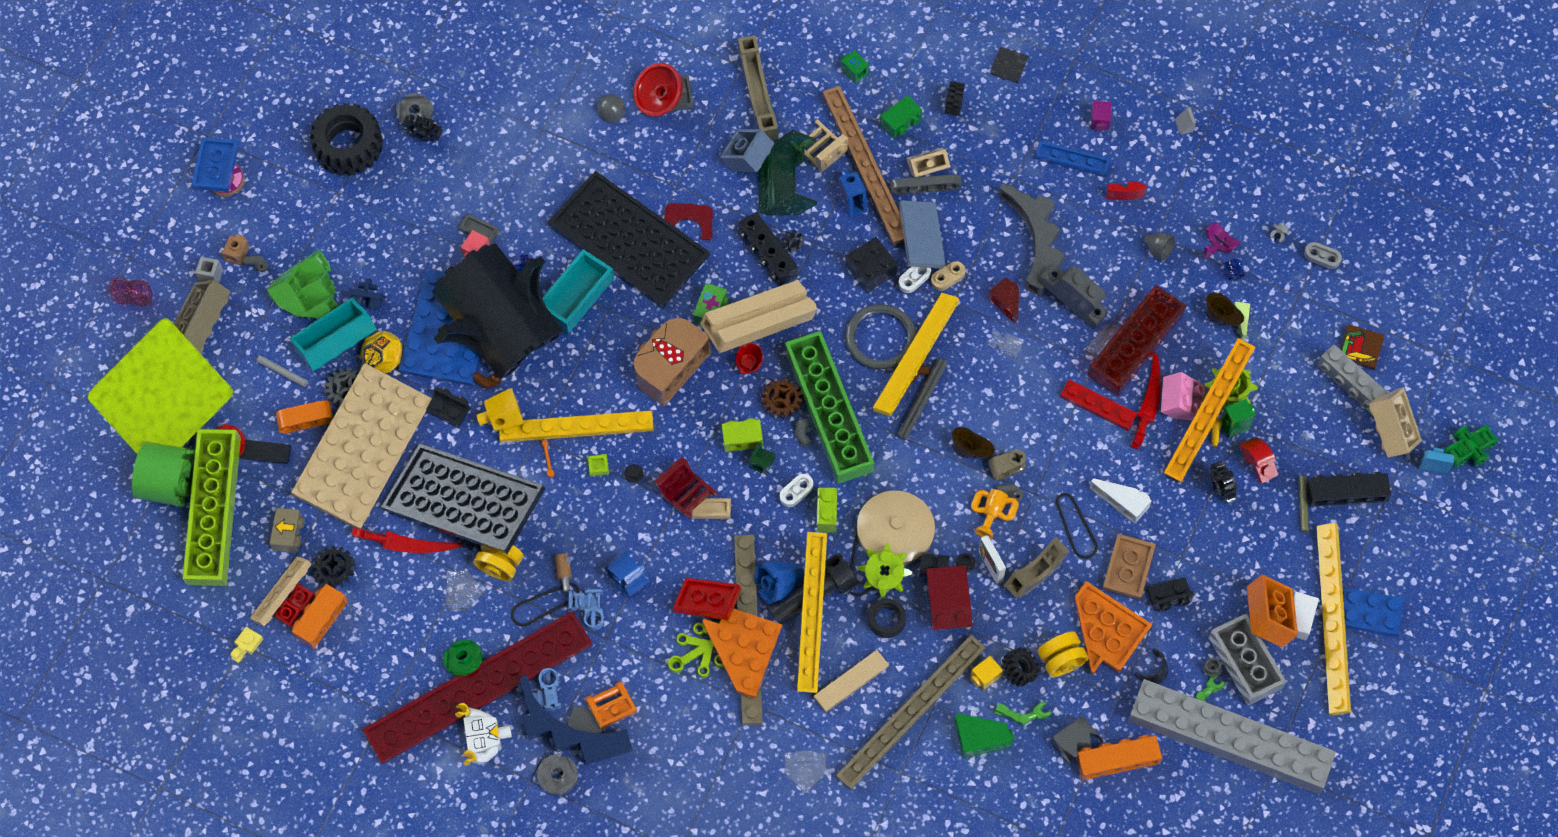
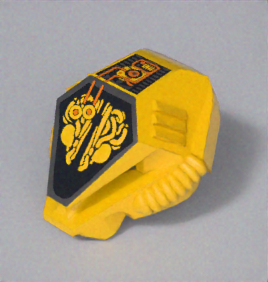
M380 331L364 339L365 341L360 351V357L362 358L361 368L366 363L386 374L400 364L402 343L397 336L388 331Z

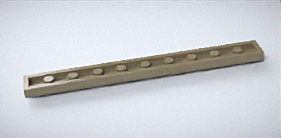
M734 535L736 584L741 586V591L737 598V608L739 611L758 616L757 591L754 581V535ZM760 686L756 699L741 694L743 725H763Z
M970 635L840 770L836 778L849 790H852L986 650V647Z

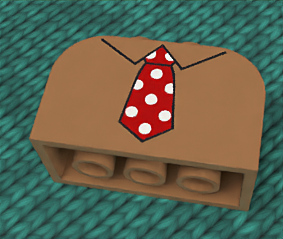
M674 318L666 321L659 329L653 331L650 340L647 343L644 342L638 350L639 352L634 360L637 385L642 392L664 407L712 353L711 339L705 332L686 319Z

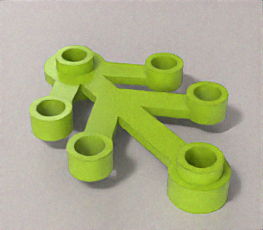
M702 623L694 625L693 631L696 636L708 634ZM702 627L703 630L701 632H697L696 628ZM685 633L678 634L676 639L679 646H686L688 644L698 647L682 657L672 656L668 661L669 670L673 673H680L684 669V665L703 654L701 666L698 667V675L701 678H707L710 674L709 664L714 647L711 640L687 636ZM685 637L686 641L680 642L679 639ZM717 655L714 659L715 665L718 668H723V664L717 663V660L720 659ZM678 663L680 667L675 669L673 664ZM706 669L707 673L701 674L700 670Z

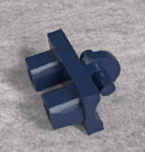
M367 278L365 283L359 282V288H363L364 291L349 288L348 294L361 307L363 298H368V308L379 310L381 302L385 301L386 298L381 293L371 292V290L377 291L378 285L372 284V279Z

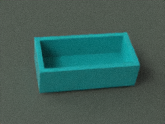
M583 249L542 297L547 309L568 334L614 280L613 268Z
M352 297L289 338L301 359L314 371L321 368L331 359L339 356L346 349L353 347L357 342L368 337L377 329L369 314Z

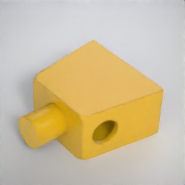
M512 388L485 400L484 404L487 411L476 415L480 426L491 422L493 429L496 431L524 423Z

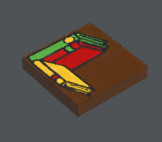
M1348 324L1340 350L1358 366L1375 370L1385 335Z

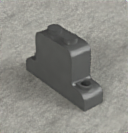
M1050 264L1037 279L1093 329L1098 326L1108 313L1100 304L1106 296L1105 291L1075 266L1062 271L1056 265Z

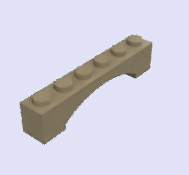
M756 35L738 38V51L757 129H762L771 140H777L778 125L766 87Z

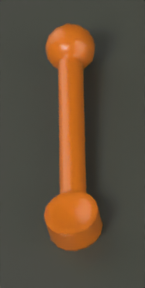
M543 440L541 445L544 447L547 462V476L552 478L555 473L551 468L547 447L549 443L547 440Z

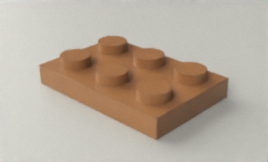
M1117 534L1103 590L1141 600L1156 544Z

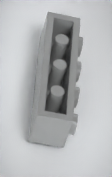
M1336 345L1329 348L1318 362L1317 366L1369 413V403L1375 398L1388 393Z

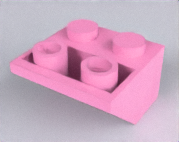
M1183 372L1163 377L1161 412L1173 419L1193 421L1204 401L1205 385Z

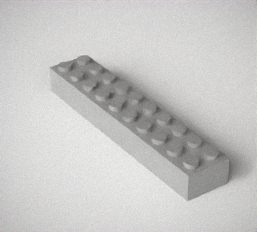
M1145 679L1142 682L1128 720L1132 724L1319 795L1325 787L1336 751Z

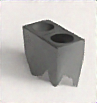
M1081 716L1054 735L1051 744L1064 760L1070 763V754L1077 757V752H1080V749L1092 748L1091 734L1102 742L1103 739L1085 717Z

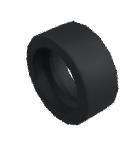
M881 599L872 605L869 611V626L877 636L892 638L898 636L903 631L906 624V612L898 601ZM883 608L895 610L899 616L898 624L891 629L880 627L876 622L877 612Z

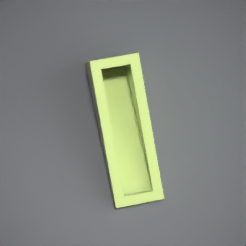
M1235 302L1234 305L1244 315V321L1238 325L1241 340H1245L1250 304Z

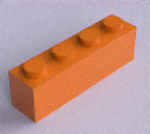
M1149 734L1142 735L1137 740L1132 741L1130 739H1123L1118 744L1104 743L1095 749L1091 747L1082 748L1080 752H1077L1078 756L1076 757L1082 781L1158 765L1162 761L1156 735L1150 737Z

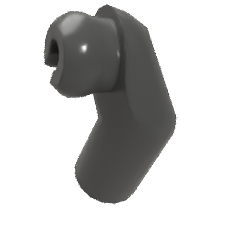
M799 419L796 422L794 432L803 447L811 444V440L805 434L806 429L810 426L808 419Z

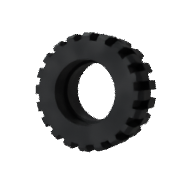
M343 103L341 106L336 104L331 109H325L324 114L320 113L316 117L317 122L314 121L311 126L310 142L317 161L320 162L324 169L328 168L329 172L333 174L338 172L339 175L345 176V173H349L351 176L355 175V172H364L366 167L371 168L374 165L373 161L379 159V153L383 149V137L376 117L367 108L362 107L361 109L358 104H353V106L349 103ZM355 130L363 134L361 140L353 147L340 149L331 145L333 138L340 132Z

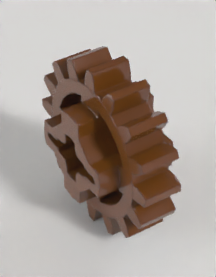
M777 378V383L771 380L770 387L765 385L766 392H762V405H765V411L770 410V416L777 414V419H779L783 415L787 419V414L794 416V410L800 411L799 405L803 404L801 399L803 398V393L799 392L800 386L794 387L795 381L788 383L787 378H785L784 382H781L780 378ZM773 392L774 396L771 397V400H769L770 395ZM795 396V400L793 404H791V400H793V397Z

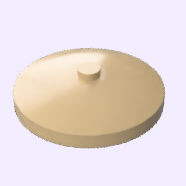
M886 491L872 497L861 509L857 521L858 540L866 553L868 549L875 553L883 551L886 543H888L891 552L896 555L904 552L907 554L903 560L904 565L917 561L922 557V552L929 550L935 533L934 518L928 506L917 496L904 491Z

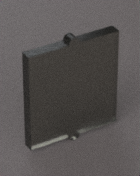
M1000 47L990 74L1000 77L1002 80L1006 79L1018 83L1029 56L1018 53L1016 50Z

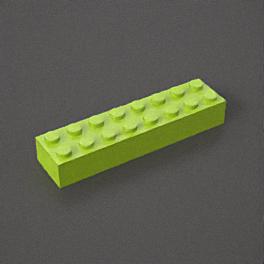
M197 430L183 580L187 585L227 586L241 437L236 430Z

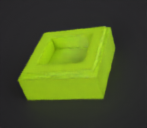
M607 454L588 456L590 476L609 474Z

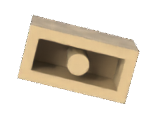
M942 147L907 158L911 176L919 177L950 167L946 149Z

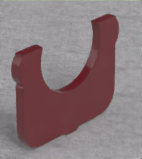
M671 203L666 206L664 220L673 226L683 220L694 221L702 229L700 240H711L713 236L711 230L713 210L707 205H694L693 203Z

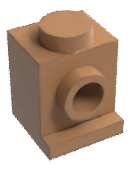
M236 234L235 237L229 236L224 250L221 251L224 261L242 266L243 256L247 255L250 248L249 243L240 234Z

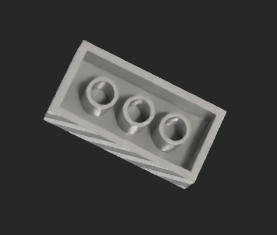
M1247 614L1211 630L1208 638L1248 706L1284 688L1286 680L1261 637L1251 633L1250 619Z

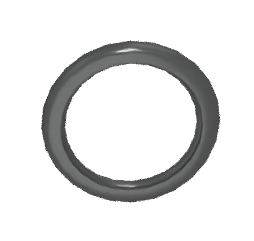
M877 304L861 309L851 318L846 328L845 339L850 354L858 362L873 369H889L899 365L917 333L912 320L905 312L891 305ZM875 313H887L898 318L904 324L908 336L903 351L896 357L883 361L865 356L858 349L855 342L856 328L865 317Z

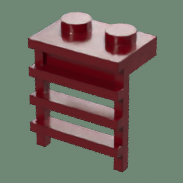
M684 457L675 461L670 468L663 474H660L654 481L660 496L665 498L669 504H672L677 511L679 510L683 516L689 519L692 518L690 513L709 495L713 494L716 496L718 494L717 491L691 471L688 461ZM696 481L698 482L693 488H691V489H690L684 496H682L677 502L675 501V500H676L681 494H683L691 485H693ZM705 488V490L702 493H700L692 502H690L685 508H683V506L691 498H693L700 490Z

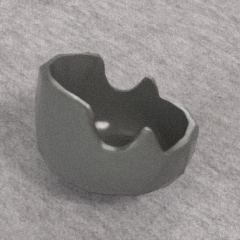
M616 94L602 96L597 104L600 118L608 123L617 122L625 115L624 101Z

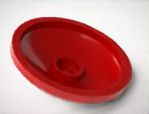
M655 63L645 68L638 76L634 85L633 96L638 109L651 117L663 116L673 110L682 94L683 84L681 76L674 67L666 63Z

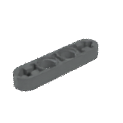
M954 174L894 179L889 183L890 192L894 195L953 191L962 187L961 176Z

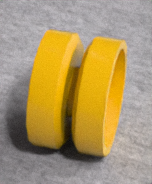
M481 545L482 551L478 552L473 560L476 568L495 579L507 582L512 581L516 573L515 566L520 565L524 557L523 553L514 545L508 555Z
M1067 632L1056 636L1038 648L1037 653L1042 662H1047L1045 669L1051 678L1070 673L1089 659L1085 649L1078 647L1081 641L1076 632Z

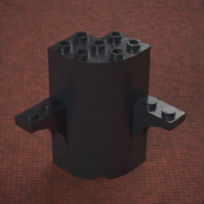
M496 243L489 246L486 244L478 251H470L463 261L455 267L451 266L444 272L445 276L435 283L437 286L433 289L432 293L454 321L450 325H442L437 330L439 333L434 337V340L437 344L454 342L471 348L487 362L500 380L513 374L530 353L554 342L564 331L547 309L541 296L539 280L542 267L546 261L542 256L536 259L530 258L524 263L525 267L517 271Z

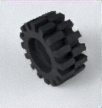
M950 81L945 114L960 115L965 83Z
M1016 648L1007 653L1004 659H1002L1004 664L1001 667L1005 669L1003 674H1007L1008 677L1006 679L1008 681L1012 680L1011 684H1016L1018 687L1034 681L1039 675L1037 674L1039 668H1036L1039 664L1034 661L1036 657H1032V652H1027L1026 648Z

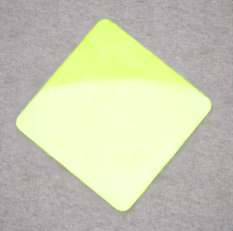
M164 318L89 391L88 400L138 455L140 448L146 441L182 448L197 430L233 396V389L169 319Z

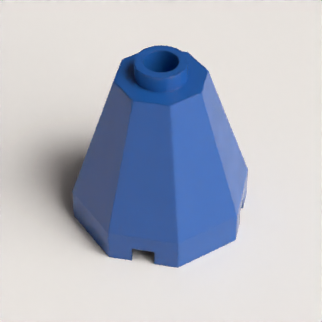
M767 562L756 566L754 581L756 585H760L761 589H758L760 597L767 604L782 600L788 593L803 583V568L796 563Z

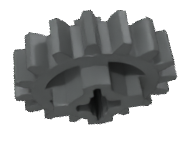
M340 368V373L338 374L333 371V378L328 376L330 383H325V393L328 396V400L333 402L335 407L339 404L341 406L358 375L357 370L351 372L350 368H347L346 372H344Z

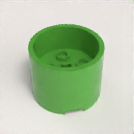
M146 441L138 452L133 469L132 492L134 497L184 507L185 498L191 496L195 451Z

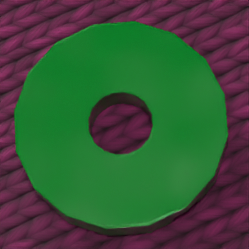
M461 640L453 643L443 656L445 668L450 674L456 676H464L478 669L483 659L480 646L471 640ZM467 655L465 659L459 660L461 656Z

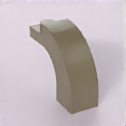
M1057 537L1052 539L1036 559L1026 567L1015 571L1004 585L1016 599L1028 594L1061 566L1062 560L1070 551Z

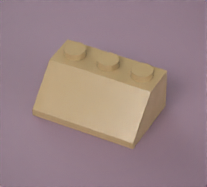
M1404 387L1379 396L1369 403L1370 413L1374 416L1376 431L1380 434L1382 448L1386 452L1387 457L1407 454L1422 441Z

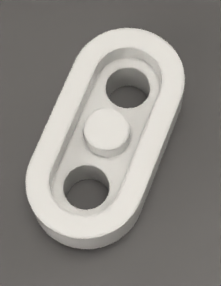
M909 268L899 278L900 290L904 293L914 292L929 279L931 268Z
M800 474L780 492V502L782 505L794 507L813 489L812 478L807 474ZM801 484H806L807 487L802 488V487H800V485H801ZM788 496L793 497L792 500H787L786 498Z

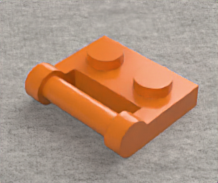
M622 681L595 696L590 695L585 698L587 706L590 708L600 729L637 713V709ZM619 693L621 695L599 707L596 706V703Z

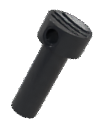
M839 552L825 560L823 599L837 590L844 596L859 586L854 573ZM804 583L788 593L782 600L767 606L777 623L783 625L802 613Z

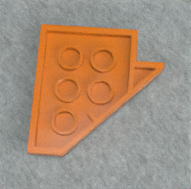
M1086 581L1074 599L1085 650L1089 657L1090 673L1094 675L1102 662L1120 673L1152 627V624Z
M733 609L729 620L721 619L719 624L703 619V625L736 692L756 699L780 635L782 624Z

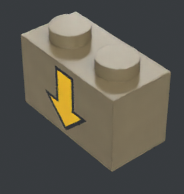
M276 508L270 539V546L273 551L296 553L297 547H300V529L304 528L305 518L300 510Z

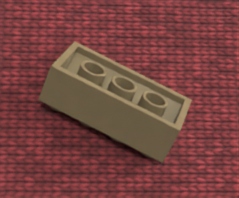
M214 279L194 283L173 323L200 353L204 349L206 339L212 334V327L219 320L220 312L227 304L228 296L231 292Z

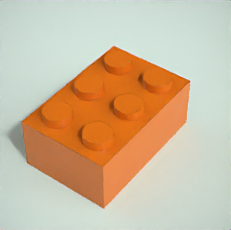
M1263 574L1247 586L1251 633L1280 647H1284L1298 636L1293 589Z

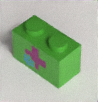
M708 283L705 284L693 313V322L695 324L701 325L700 323L706 312L728 305L730 297L727 296V289Z

